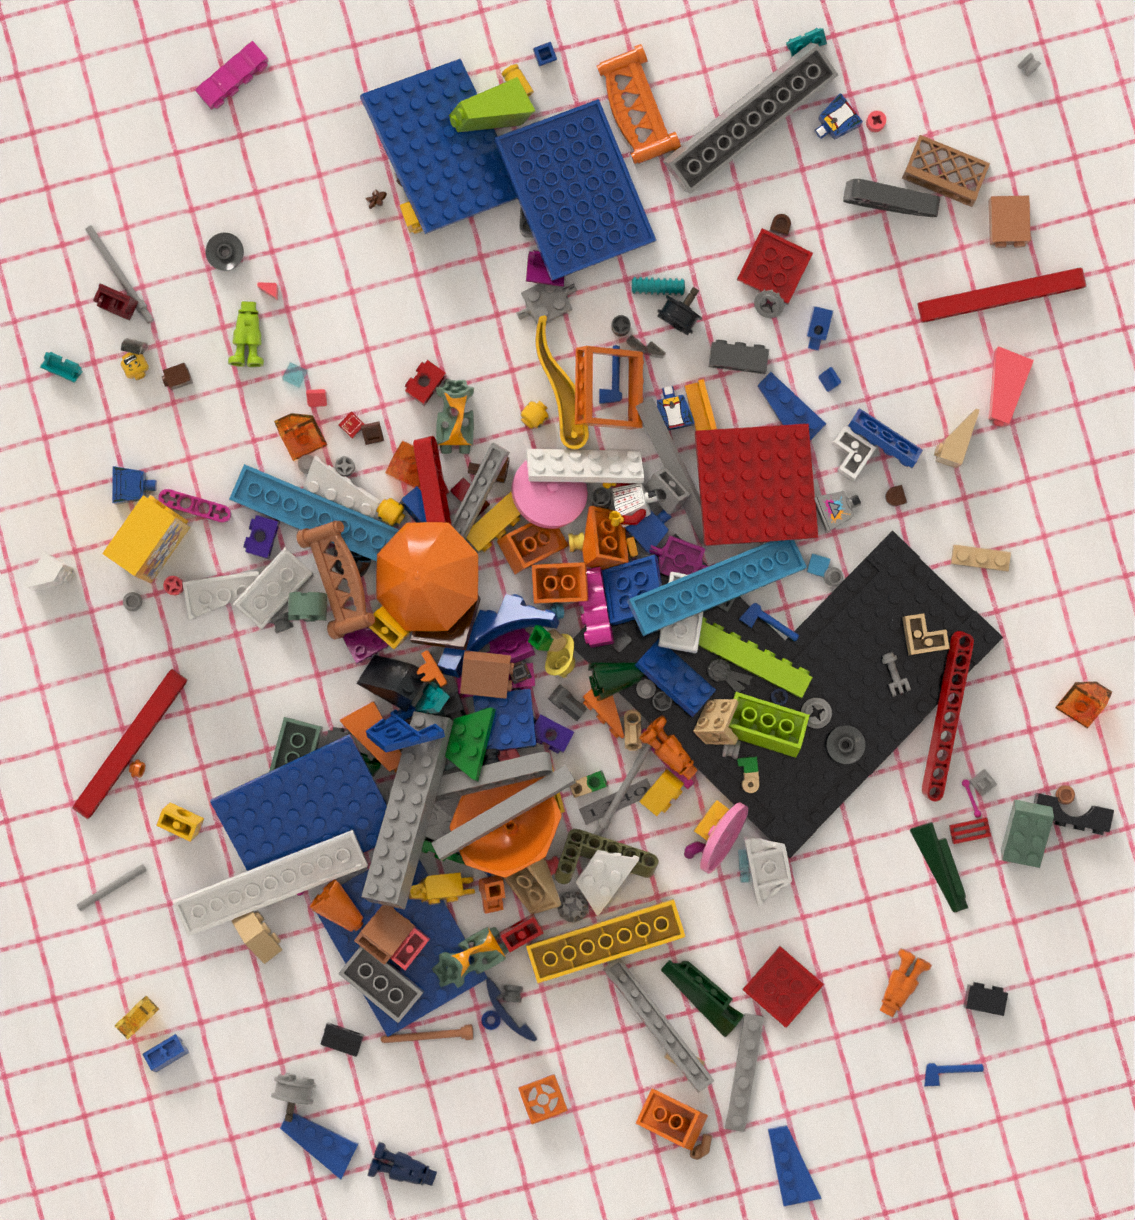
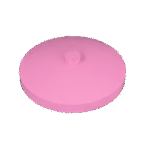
M527 460L515 473L511 487L512 498L520 514L532 524L542 528L555 529L569 525L578 518L587 502L586 482L529 481Z
M741 802L735 804L724 814L716 826L713 825L711 827L700 863V869L704 872L712 873L733 847L748 815V807Z

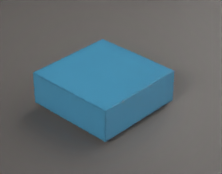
M812 554L807 573L824 577L830 559Z

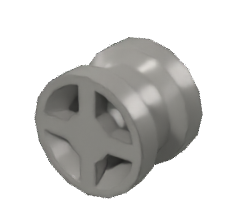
M1030 53L1017 67L1023 69L1025 75L1029 77L1042 63L1036 61L1034 55Z
M346 456L337 459L335 468L338 474L343 477L352 475L355 471L352 459Z
M737 740L736 745H723L722 757L731 756L737 760L741 741Z

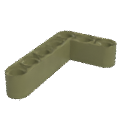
M572 829L568 833L555 872V879L560 884H568L572 880L579 856L591 859L597 850L607 851L608 853H621V856L627 857L638 856L639 861L630 873L645 878L654 875L659 860L652 853L580 829Z

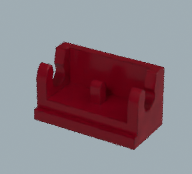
M100 283L93 302H96L99 308L130 321L139 302L124 293Z

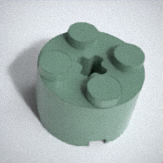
M289 593L288 620L299 621L302 619L305 622L326 621V593Z

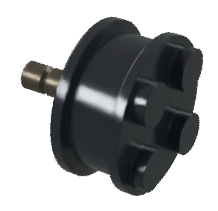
M692 287L683 302L667 295V301L663 308L657 310L659 313L657 317L687 336L689 333L693 334L692 328L697 320H702V317L692 311V308L689 306L699 290Z

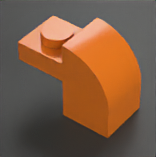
M494 875L479 879L478 885L484 913L504 910L502 898H505V890L501 876Z

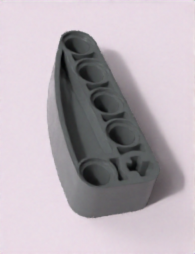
M852 179L846 182L843 202L902 214L937 217L940 197L869 180Z

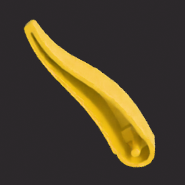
M540 316L536 328L535 346L538 359L550 382L556 399L560 438L567 448L579 449L586 444L589 438L588 426L575 425V385L553 358L546 339L547 316Z

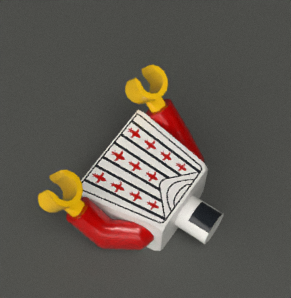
M640 483L602 484L606 489L613 486L611 490L616 511L610 513L609 519L612 520L611 524L615 527L619 523H621L623 528L629 525H638L645 517L651 514L649 503L659 500L656 490L646 492Z

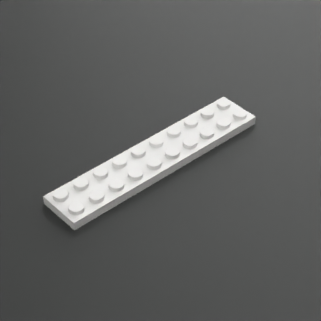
M351 830L173 900V905L187 935L191 936L367 867L368 863L354 831Z

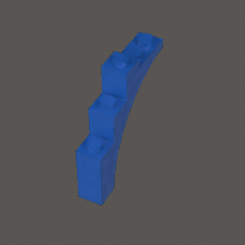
M505 594L498 613L492 610L479 611L471 631L467 649L445 648L437 666L442 674L460 678L465 651L478 652L492 640L513 630L535 627V625L557 629L560 622L553 611L548 609L545 611L539 610L532 605L527 606L520 595Z

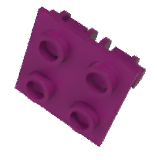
M535 250L533 252L529 251L526 282L564 287V277L551 281L540 252Z
M369 627L347 633L342 637L356 664L362 663L366 658L373 657L372 655L378 654L377 652L384 648L387 649L389 646Z

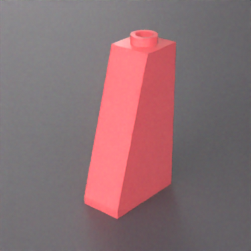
M999 346L994 351L989 420L993 421L992 424L1003 427L1010 424L1034 360Z

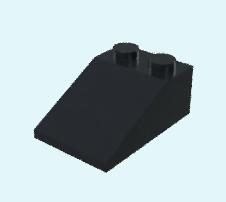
M374 655L356 684L407 712L425 681H421L425 673L418 675L419 667L411 663Z

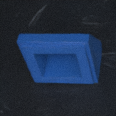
M832 367L818 376L827 392L841 384V380Z

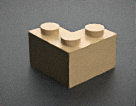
M924 613L902 617L908 655L950 649L947 630L927 632Z
M258 910L231 920L244 944L264 964L282 951L279 945L281 942L280 938L275 932L270 933L271 929L265 922H262L265 919Z

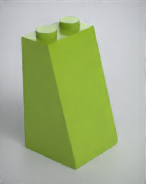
M518 77L459 102L449 117L451 125L456 128L457 132L520 126L528 120L535 112V109Z

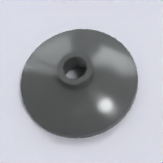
M223 232L214 235L208 241L205 253L208 262L214 268L227 271L240 264L244 255V248L238 237L231 233ZM223 250H228L229 254L223 256L222 252Z
M848 725L839 726L828 736L827 751L831 758L838 763H854L862 757L865 751L864 736L855 727ZM844 741L849 743L846 749L842 747V742Z

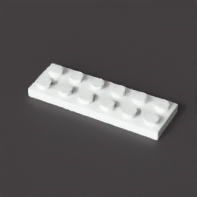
M526 450L529 481L644 482L641 451Z

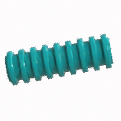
M633 277L632 292L633 294H636V292H639V294L645 293V295L651 293V295L657 293V295L660 293L671 295L673 293L676 296L677 294L683 296L685 280L683 278L681 280H678V278H675V280H672V278H669V280L657 278L656 280L653 277L651 279H648V277H645V279Z

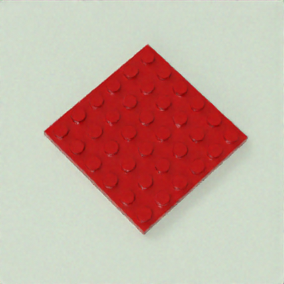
M809 424L695 431L704 546L818 538Z

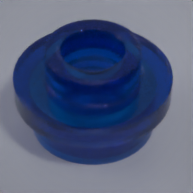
M489 1010L483 1014L481 1022L486 1029L494 1030L500 1025L501 1018L496 1011ZM490 1016L495 1019V1022L492 1024L487 1021Z

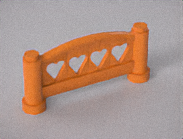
M642 44L634 46L633 50L596 65L600 76L604 75L606 78L607 95L614 119L623 136L634 150L631 153L634 164H640L673 150L676 151L681 147L676 132L667 133L641 64L648 62ZM617 75L632 77L623 90H619L617 87L618 83L615 81ZM623 93L639 95L629 108L624 105L625 100L621 98ZM631 110L646 113L637 125L631 123L632 118L628 115ZM637 128L653 130L643 143L638 141L639 136L635 133Z

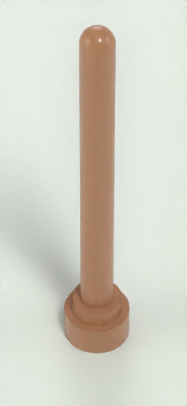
M464 1025L461 1029L395 1034L389 1037L384 1035L381 1037V1042L393 1043L453 1037L473 1040V1025Z

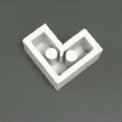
M844 426L832 443L833 446L847 454V457L837 471L851 481H854L876 447Z

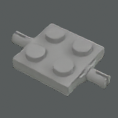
M539 283L521 292L526 308L516 312L519 320L530 315L537 324L539 317L545 315L547 316L546 323L572 311L567 295L577 291L574 283L566 288Z

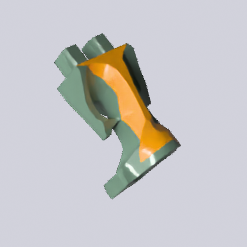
M445 379L443 387H436L437 395L442 397L444 402L443 411L437 415V445H440L442 454L452 453V445H459V453L469 454L474 439L473 410L465 413L464 411L467 400L474 393V387L468 386L466 380L455 381ZM451 408L457 410V416H453L449 412ZM464 418L469 420V424L466 427L462 424ZM444 421L448 422L449 424L447 428H444L442 426V423Z
M486 927L460 942L458 946L464 950L461 953L443 952L439 955V963L432 970L440 980V987L455 983L457 988L464 984V978L469 972L475 971L477 974H480L506 959L505 955L509 950L505 943L498 945L495 940L499 936V931L496 927L490 929ZM470 942H474V946L472 948L468 947V944ZM483 958L487 960L486 964L482 963Z

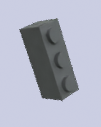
M716 340V342L711 344L708 367L766 374L769 349H765L764 345L759 344L749 347L743 342H735V345L727 344L726 340Z

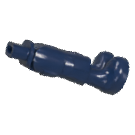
M378 1142L367 1176L374 1177L378 1172L389 1173V1179L398 1182L405 1181L421 1184L422 1186L424 1184L432 1186L437 1171L429 1169L430 1166H426L424 1163L398 1151L394 1154L386 1149L384 1143ZM378 1159H385L393 1162L394 1164L389 1165Z

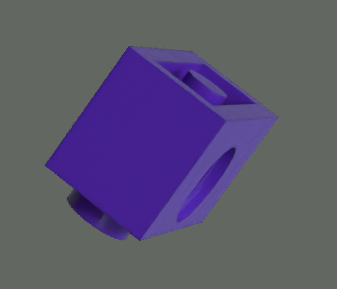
M256 515L255 519L252 518L249 525L251 534L250 537H246L243 548H246L245 552L269 559L280 523ZM259 532H264L266 535L265 540L262 542L256 540V535Z
M540 714L535 723L536 743L542 745L545 742L550 745L549 749L557 754L560 751L564 753L574 731ZM550 729L555 730L557 733V737L553 741H549L546 738V732Z

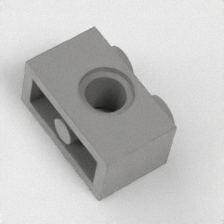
M666 467L655 472L644 486L648 492L656 490L659 497L658 504L669 515L681 509L691 495Z

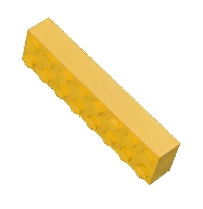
M671 899L527 944L526 948L538 984L686 936L675 901Z

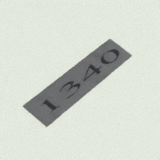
M647 778L629 786L616 811L641 800L651 787ZM617 792L579 809L586 825L604 817Z

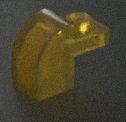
M145 996L116 1023L115 1027L128 1040L155 1015L159 1008Z

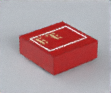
M351 411L340 422L339 427L353 439L360 432L361 425L365 424Z

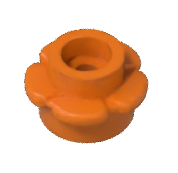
M137 759L135 762H131L129 773H131L133 778H141L145 772V763Z

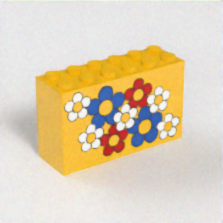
M143 495L102 554L133 576L152 583L191 527L187 525L188 520L151 495L148 498Z

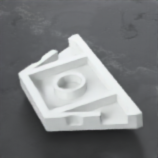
M744 836L756 902L760 906L763 904V900L771 894L774 896L782 887L792 882L787 851L783 843Z
M597 850L580 873L576 883L596 915L599 916L639 861L638 856L627 857L621 856V853H608L607 851Z

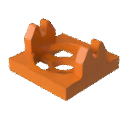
M427 650L421 653L426 661L417 671L418 675L425 673L421 681L431 683L437 680L442 688L448 685L431 653Z
M555 1074L518 1087L531 1124L568 1111ZM541 1085H548L555 1092L548 1094L543 1091ZM535 1087L538 1094L534 1100L529 1101V1094ZM540 1094L548 1096L549 1101L547 1104L541 1105L538 1103L537 1098ZM558 1097L556 1107L550 1111V1101ZM536 1105L543 1107L545 1114L537 1113L531 1107Z

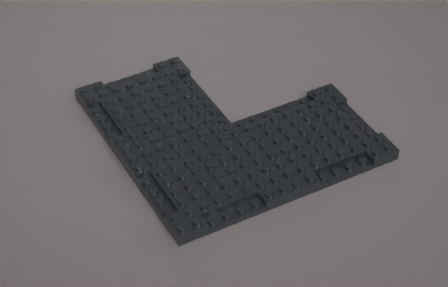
M892 530L794 631L799 635L796 641L789 637L784 640L768 623L757 617L752 628L739 620L750 607L741 597H737L728 612L717 606L703 612V617L707 619L706 623L710 625L716 623L724 627V632L728 634L734 632L741 636V641L747 643L749 640L758 645L757 649L763 652L766 649L776 654V659L781 661L784 658L793 663L792 667L798 670L802 667L810 672L809 676L813 678L803 697L799 698L787 692L788 700L781 706L801 712L802 706L807 700L821 698L828 702L832 710L831 719L826 726L818 729L806 727L802 746L796 758L741 741L738 758L757 757L759 788L756 792L748 793L743 790L741 785L744 779L743 766H737V760L731 756L722 757L723 745L705 744L693 732L705 704L691 717L673 699L670 708L666 711L656 710L652 704L654 695L651 698L644 699L637 694L636 687L638 683L618 693L639 711L650 724L663 715L667 720L666 725L663 727L665 733L668 736L674 735L691 760L694 761L693 765L734 805L739 802L748 807L747 818L771 841L785 844L787 857L791 858L834 811L938 705L949 649L908 655L902 617L924 613L927 632L947 630L949 647L951 637L955 632L963 631L970 634L974 639L968 673L996 646L1003 636L954 592ZM676 533L673 535V537L681 539ZM702 559V564L708 566ZM660 573L662 585L667 584L669 576ZM635 619L614 626L611 625L613 632L620 627L633 639L620 653L611 645L591 648L589 643L586 644L584 632H587L586 626L573 640L574 650L589 664L593 662L637 663L660 638L661 630L643 636ZM965 636L960 639V645L965 643ZM698 646L697 653L671 649L716 689L709 699L734 698L735 691L726 681L716 682L708 677V664L711 660L721 657ZM890 652L897 656V660L894 662L900 678L906 677L911 688L907 692L905 685H902L904 691L902 694L899 693L897 687L894 688L897 695L894 697L888 686L889 683L893 682L891 672L887 663L883 664L882 655ZM961 655L956 658V664L961 662ZM727 661L732 671L753 677L750 680V685L737 681L745 687L740 693L772 703L770 699L771 693L780 687ZM645 674L644 677H641V680H650ZM957 674L952 678L953 683L958 679ZM655 684V694L664 692ZM778 691V694H774V697L777 698L776 702L784 701L785 697L782 696V692ZM812 705L813 713H811L809 717L816 716V718L819 719V721H821L819 714L822 713L821 711H823L824 709L816 710V708H814V706ZM848 725L855 727L864 736L865 751L862 757L854 763H838L831 758L827 751L828 736L839 726ZM847 741L842 742V747L848 748L849 743Z

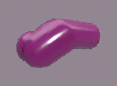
M695 841L687 845L684 856L687 859H692L699 852L703 853L706 844Z

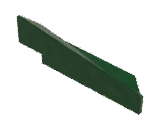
M933 822L911 828L910 832L951 910L958 912L967 909L966 894L947 839H938Z
M668 960L661 968V971L724 1037H727L744 1017L742 1013L729 1005L733 999L689 961L673 963L671 960Z

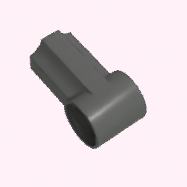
M561 684L548 697V700L560 710H564L575 721H578L587 711V708L577 701Z

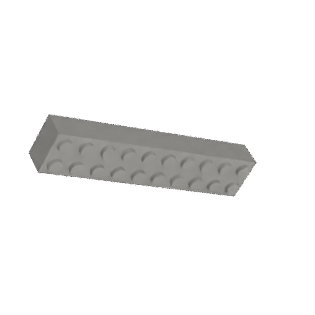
M809 43L664 159V164L682 189L691 194L836 78L838 73L819 45Z
M413 712L410 723L411 727L420 731L428 726L437 724L444 730L445 737L403 748L361 896L369 902L405 909L447 760L445 753L453 721L448 717Z

